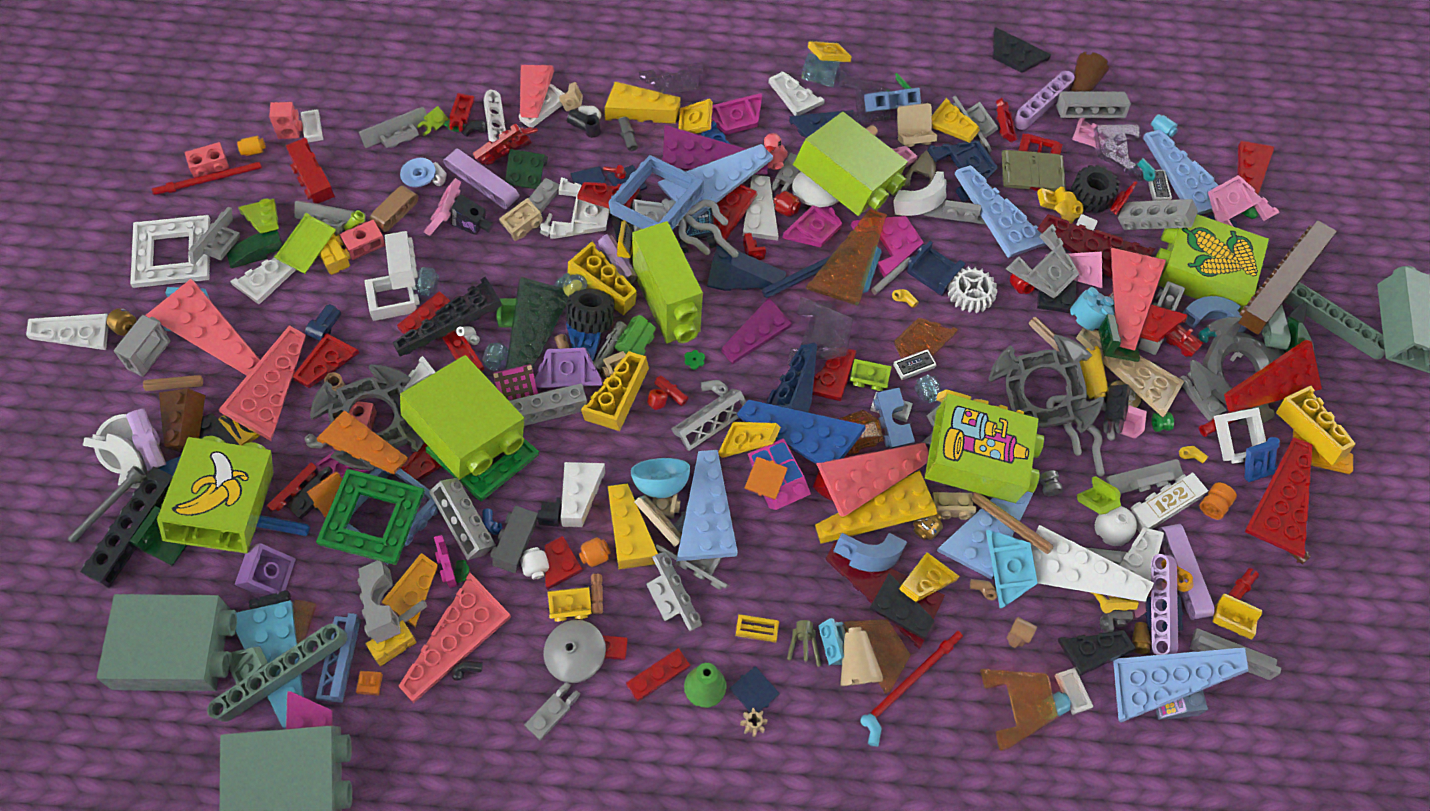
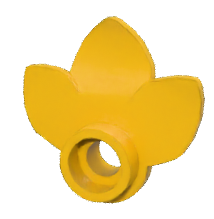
M1066 191L1063 193L1064 201L1059 202L1054 209L1062 216V219L1068 220L1072 224L1075 218H1079L1083 213V204L1077 201L1072 192Z

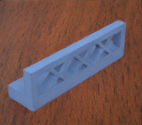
M348 613V617H334L333 624L339 626V623H346L344 631L347 633V641L340 648L339 655L336 656L333 652L325 657L316 695L317 700L343 703L361 622L357 614ZM337 632L332 635L331 640L336 637ZM337 661L335 675L331 677L328 672L329 666ZM333 682L330 695H323L324 687Z

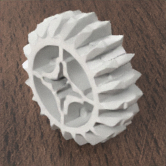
M969 266L965 270L962 268L947 287L951 302H956L955 307L961 306L962 311L968 309L969 313L974 310L976 314L979 310L984 311L986 308H989L995 301L997 294V283H994V277H989V272L983 273V268L978 271L976 266L973 270Z

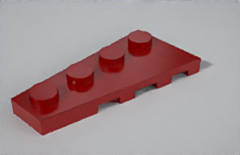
M1240 141L1238 144V175L1255 189L1254 192L1259 195L1274 146Z

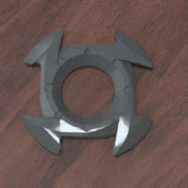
M1240 317L1218 319L1207 325L1210 331L1215 332L1217 336L1214 337L1207 351L1203 365L1196 360L1190 361L1191 377L1195 389L1202 401L1213 395L1226 404L1224 394L1234 388L1227 382L1223 373V362L1229 353L1240 352L1252 362L1255 372H1258L1285 354L1284 350L1267 347L1256 338L1243 332H1238L1241 327L1238 323L1241 319ZM1269 403L1248 408H1259L1262 423L1275 417L1274 409L1269 408ZM1246 418L1238 421L1239 425H1248Z
M1054 335L1059 351L1043 350L1016 357L1014 355L1015 350L1010 345L1002 352L992 367L989 381L993 382L1006 377V392L1011 411L1021 410L1024 411V415L1039 418L1037 428H1048L1075 422L1078 425L1077 430L1082 434L1093 424L1100 413L1104 398L1099 397L1085 403L1087 397L1086 385L1079 362L1081 360L1087 361L1092 354L1081 344L1070 338ZM1039 369H1052L1059 372L1066 380L1068 392L1063 402L1049 409L1039 408L1030 403L1024 393V384L1031 373Z
M371 364L369 365V370L374 377L361 379L340 387L336 391L332 390V384L326 381L317 391L312 402L311 420L328 413L331 424L344 410L349 413L351 407L359 400L370 397L378 398L388 403L394 412L392 424L386 430L376 433L394 448L408 444L411 446V451L418 452L425 443L401 416L400 393L403 392L401 386H406L411 377L399 370ZM343 450L335 451L330 456L339 463L355 469L374 470V466L370 462L352 457V454Z

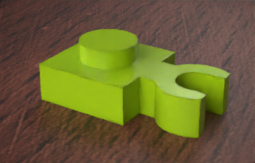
M437 106L423 117L426 121L420 122L417 128L424 126L426 131L423 135L425 136L430 133L431 127L434 131L441 127L445 121H448V117Z

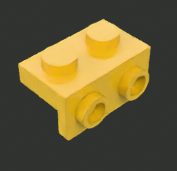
M589 587L548 591L550 619L554 618L555 621H565L570 616H575V619L588 618V614H592Z
M1223 594L1214 607L1213 623L1252 640L1256 635L1257 621L1262 615V610L1227 594Z

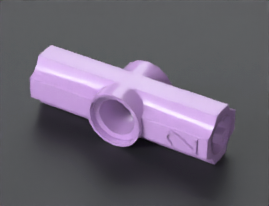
M606 234L602 236L598 241V245L605 254L606 260L616 267V271L632 284L637 279V274L630 265L629 258L617 257L618 244L612 235Z
M142 408L126 414L134 434L132 435L133 443L136 449L141 452L147 470L150 471L153 466L160 468L167 465L159 447V436L156 430L152 428L145 409Z

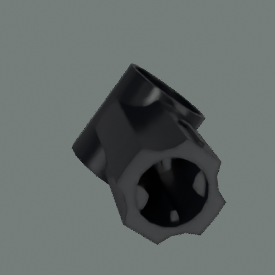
M572 109L569 112L567 123L585 131L588 137L595 138L600 135L601 129L598 116L593 114L586 115L576 109Z

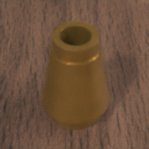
M1137 622L1134 625L1131 642L1135 646L1134 653L1145 655L1150 653L1152 643L1147 624Z

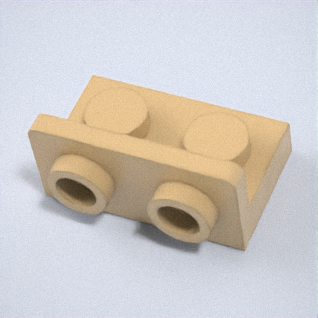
M527 198L499 218V221L511 234L512 239L517 241L525 237L533 228H537L543 222L541 212Z
M933 492L932 494L937 513L942 519L959 517V519L967 520L972 518L976 512V507L973 506V501L971 500L972 493Z

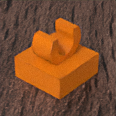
M360 671L356 688L357 694L379 696L383 674L381 672Z

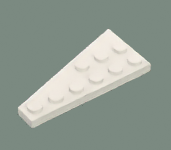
M1039 525L1036 533L1054 546L1051 552L1046 554L1031 544L1037 582L1039 584L1145 602L1154 584L1153 582Z

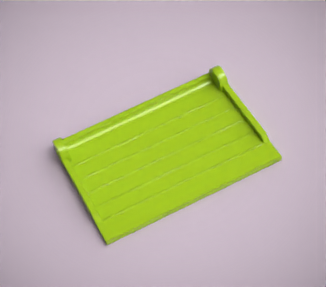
M305 213L302 220L278 253L275 254L274 258L305 274L336 229Z

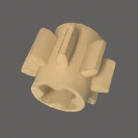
M752 708L751 713H743L746 720H742L740 725L746 727L745 734L750 732L755 737L758 731L764 733L765 729L761 725L767 724V719H762L763 711L758 713ZM751 719H755L757 726H753Z

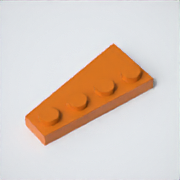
M345 410L317 437V441L320 443L329 444L339 451L343 450L352 454V457L366 460L371 465L395 474L408 458Z

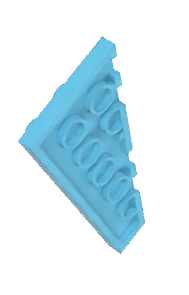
M291 600L236 613V633L244 649L260 646L268 663L298 644L294 606ZM299 657L295 659L294 664L298 663ZM281 669L276 672V677L280 674ZM301 674L267 696L284 729H286L287 691L304 697Z

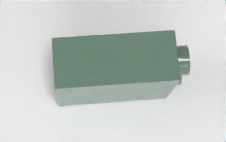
M1412 266L1399 267L1393 271L1391 276L1377 284L1385 356L1387 360L1430 373V275L1417 271Z
M114 594L96 679L111 690L217 691L219 677H226L230 668L229 652L223 650L226 636H233L236 631V611L230 610L218 595Z
M339 726L220 735V811H342V809L350 808L352 804V785L350 780L341 781V762H350L352 745L350 735H341V727Z

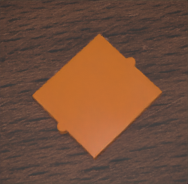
M757 457L744 489L758 493V496L763 495L776 500L788 468L774 463L773 460L768 461Z
M337 471L307 492L314 502V507H318L325 518L342 481Z

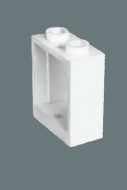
M384 276L364 280L369 312L373 321L411 314L417 309V305H420L418 294H414V290L417 289L416 281L415 286L408 287L409 302L378 307L376 292L393 289L390 277Z
M1259 408L1214 416L1223 461L1231 460L1232 464L1244 462L1243 458L1246 457V452L1234 454L1227 421L1246 418L1252 446L1266 442Z

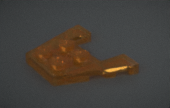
M980 669L985 689L1007 685L1017 726L995 731L1001 752L1006 751L1059 717L1049 677L1046 673Z

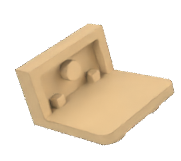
M929 103L898 107V141L904 146L912 147L916 143L929 145L931 142L937 141V134L932 131V110Z

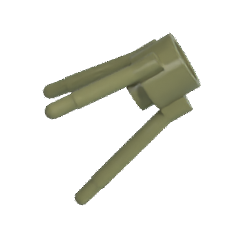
M808 620L798 621L796 629H793V637L787 660L792 658L798 637L800 641H803L804 661H808V641L812 640L817 666L821 667L816 642V630H813V622Z

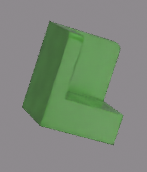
M500 299L503 306L497 309L498 327H517V299Z

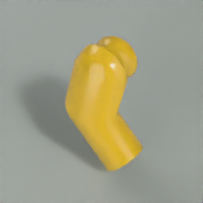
M899 289L892 292L893 300L907 302L912 308L919 303L908 290Z
M1195 446L1182 447L1179 450L1181 458H1195L1202 464L1209 457Z

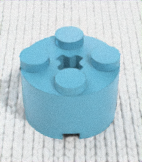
M1090 287L1076 300L1070 308L1072 316L1075 314L1078 324L1090 331L1099 329L1107 314H1114V301L1112 298L1105 297L1095 288Z

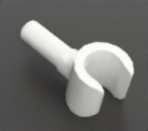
M551 213L548 214L546 221L540 225V233L545 236L550 235L551 226H549V223L553 216Z

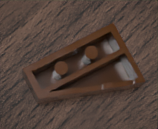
M189 388L159 392L165 448L182 453L188 437L199 439L206 395Z

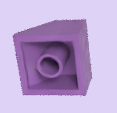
M261 543L252 545L249 548L248 554L245 553L234 585L253 593L269 595L277 592L279 594L280 591L286 590L296 558Z

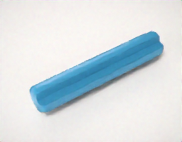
M877 246L871 248L858 286V291L862 293L869 290L882 252Z

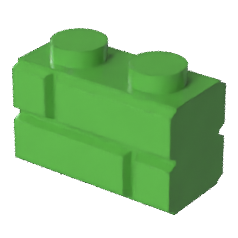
M642 315L633 317L616 343L615 349L619 352L624 351L625 354L629 351L644 355L646 352L645 346L654 339L653 333L656 327L647 322L648 320Z

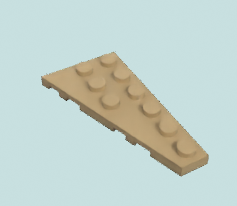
M1083 327L1076 339L1086 348H1090L1091 351L1095 350L1094 346H1099L1103 364L1164 417L1184 381L1140 356L1139 362L1104 356L1099 332L1097 330L1090 331Z

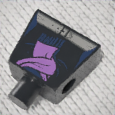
M460 194L451 207V225L474 235H477L480 229L486 232H490L493 222L485 219L486 210Z

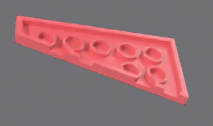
M1111 248L1114 315L1118 324L1119 337H1121L1119 347L1135 350L1166 260Z
M192 279L146 314L147 317L156 318L161 322L162 326L246 376L260 361V358Z

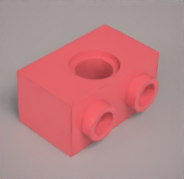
M374 220L364 222L340 234L344 247L349 252L352 260L386 246L383 235Z

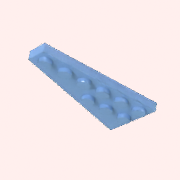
M1160 129L1145 133L1143 139L1161 169L1165 170L1167 179L1179 199H1193L1198 215L1212 212L1208 192L1219 186L1214 181V177L1196 161L1192 162L1187 157L1188 154L1184 150L1180 151L1174 145L1175 142Z
M760 144L686 171L704 180V193L696 203L705 199L717 203L773 160V155ZM667 179L658 181V186L671 200L676 202L687 190ZM703 207L691 216L696 219L710 207Z
M971 165L956 170L955 176L973 204L981 205V217L1008 258L1047 245L1039 237L1042 233L1037 230L1038 226H1033L1028 222L1027 216L1007 198L1004 200L998 194L999 191L996 188L992 189L986 183V179Z
M718 450L698 451L677 561L737 556L738 552Z
M1026 492L1016 503L994 497L990 501L1020 521L1033 493ZM981 508L937 549V552L992 579L994 573L986 530L1010 537L1013 536L1015 531Z
M1234 648L1114 660L1119 722H1124L1248 672L1246 649Z

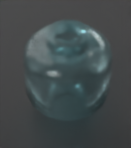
M421 267L417 271L418 278H415L414 288L419 291L420 295L429 296L430 293L437 291L439 275L433 268Z
M490 343L484 351L482 361L492 371L501 370L507 364L510 354L509 350L501 343Z
M930 374L916 380L917 384L914 386L920 401H928L929 404L937 401L938 393L943 391L938 379L935 376L931 377Z

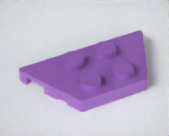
M586 348L547 349L535 378L537 388H561L581 383L583 387L603 386V380Z

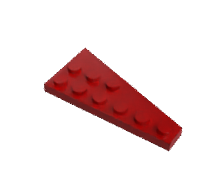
M1304 340L1226 392L1224 397L1228 411L1237 412L1283 400L1285 397L1309 386H1312L1315 391L1321 390L1322 386L1312 341Z
M1293 437L1245 533L1304 559L1313 445Z

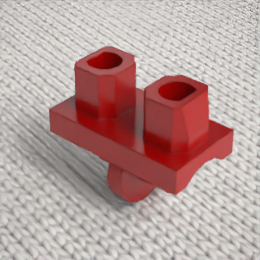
M1177 325L1170 334L1164 336L1166 342L1171 346L1176 345L1180 348L1181 354L1185 357H1192L1203 345L1202 341L1192 335L1194 330L1190 328L1187 331L1180 325Z

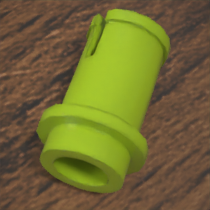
M359 210L353 211L350 219L344 224V229L349 230L359 226V224L365 221V215Z

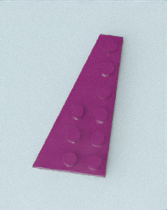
M665 125L663 161L685 172L746 150L745 148ZM768 164L755 174H767Z

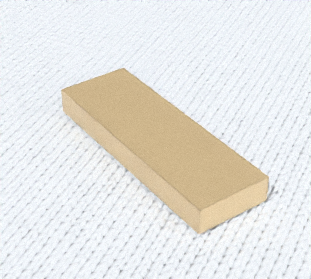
M647 495L639 497L634 503L674 547L679 545L682 534Z

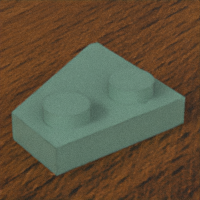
M260 646L229 653V669L236 684L268 664Z

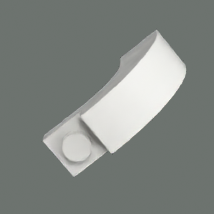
M937 171L932 182L924 189L917 191L899 190L893 200L895 215H919L940 206L946 199L947 181L944 179V172Z
M107 433V437L93 434L92 437L84 438L83 446L108 450L118 458L121 466L119 486L127 479V472L133 466L139 467L147 474V468L141 452L136 449L134 443L129 439L112 433ZM141 483L133 484L130 488L138 489Z

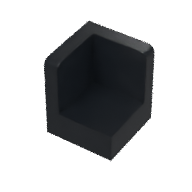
M557 497L556 503L542 502L541 510H538L537 516L539 525L559 527L562 509L561 498Z

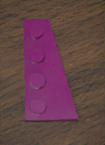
M768 298L727 341L721 351L734 364L789 329L792 323L774 302Z

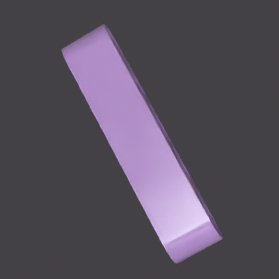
M1070 71L1061 72L1019 108L1014 120L1015 127L1021 130L1028 128L1057 102L1060 92H1069L1075 78L1074 74Z
M455 149L443 160L445 166L502 208L507 209L519 198V193L514 187L461 150Z
M1175 524L1160 527L1158 531L1164 532L1161 545L1165 555L1172 556L1176 560L1178 567L1188 571L1193 576V588L1187 592L1179 591L1188 616L1192 620L1213 616L1214 605L1183 526Z
M1157 554L1151 560V582L1154 583L1151 588L1152 650L1156 655L1176 654L1178 651L1177 563L1172 556ZM1165 559L1166 562H1167V565H1166V567L1163 569V568L1161 567V562H1162V560ZM1163 580H1166L1167 587L1163 590L1161 584ZM1164 600L1167 602L1166 610L1162 609V602ZM1164 621H1166L1168 625L1166 631L1162 629V624ZM1164 642H1166L1168 645V650L1166 652H1164L1162 649V645Z

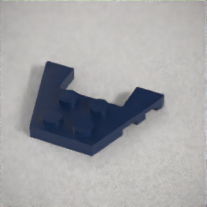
M979 140L971 141L970 143L960 142L957 145L943 144L939 147L932 145L927 149L935 162L950 156L958 169L971 165L986 181L998 168ZM962 186L955 190L963 203L970 199Z

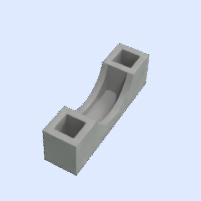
M375 561L359 568V578L357 580L362 590L360 599L364 604L362 614L366 620L364 629L367 636L372 637L376 643L400 634L398 616L389 605L380 606L383 595L393 586L389 568L382 561Z

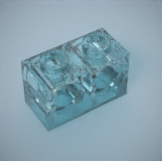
M808 53L803 65L801 79L833 87L839 72L840 61L820 60L815 54Z

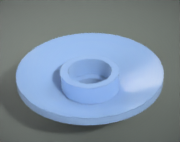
M415 158L404 164L400 171V177L407 186L421 187L432 181L436 169L430 160Z

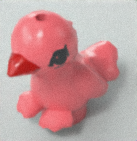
M770 133L766 135L763 141L764 147L773 155V160L768 163V168L779 170L784 166L783 162L787 158V150L782 145V139L777 134Z

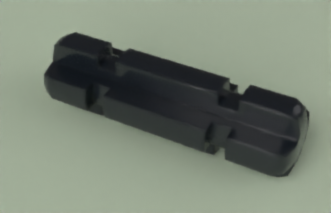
M288 590L280 591L279 594L276 592L261 596L260 599L258 597L250 599L249 608L255 609L290 601L291 594Z

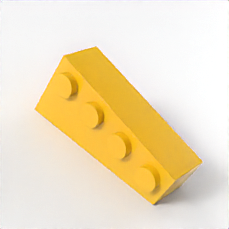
M614 82L605 105V121L628 117L629 119L637 120V122L653 120V123L675 124L680 112V97Z
M590 242L568 261L567 276L578 282L581 286L585 284V289H597L612 296L614 309L625 315L635 305L637 291L623 275L616 271V267L605 259L606 256L596 249V245Z
M628 351L614 368L613 374L605 379L599 391L595 392L591 396L589 403L581 408L585 421L617 431L621 430L648 372L649 366L646 356Z
M1312 386L1285 397L1276 413L1305 441L1312 444L1313 448L1331 465L1344 460L1355 446V443L1341 425L1336 424L1334 421L1335 416L1332 412L1326 411L1323 407L1324 402L1320 397L1317 398L1313 392L1315 390Z
M629 485L608 486L618 570L655 565L653 556L658 553L638 506L634 503L635 499Z

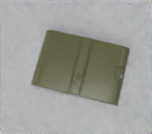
M1003 150L1001 152L1004 187L1030 189L1032 186L1056 191L1062 186L1065 187L1066 191L1062 155Z

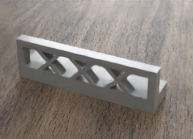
M732 388L726 394L721 395L671 429L674 435L681 438L686 449L690 451L738 419V412L733 411L734 403L740 401L743 407L746 400L740 390ZM722 411L727 412L726 420L718 422L719 413ZM707 421L712 422L710 431L707 433L702 432L704 423ZM696 432L695 441L689 443L686 435Z
M1197 628L1194 630L1190 645L1191 650L1200 652L1245 648L1248 672L1268 680L1273 679L1281 672V668L1276 666L1277 659L1201 629Z

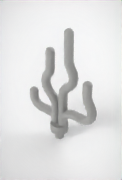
M665 198L662 201L664 211L668 213L676 201H669ZM708 199L699 201L691 207L678 223L680 238L688 244L695 245L703 254L709 255L710 249L699 239L686 234V222L697 230L713 232L716 242L732 257H738V251L722 238L721 231L717 226L710 223H699L691 216L707 206L712 209L713 216L722 225H727L728 220L720 213L716 202Z
M1066 395L1050 397L1046 403V408H1053L1055 403H1062ZM1106 403L1102 404L1101 410L1106 411ZM1112 422L1111 432L1107 433V438L1111 441L1115 439L1114 422ZM1071 423L1063 424L1065 431L1071 437L1074 454L1076 456L1081 455L1082 450L1077 432L1073 429ZM1091 425L1086 430L1094 436L1092 453L1097 475L1101 477L1105 474L1100 453L1102 435L1094 425Z

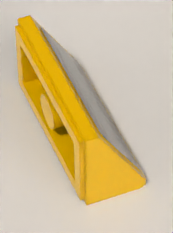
M623 220L618 238L617 257L631 258L632 231L627 222Z

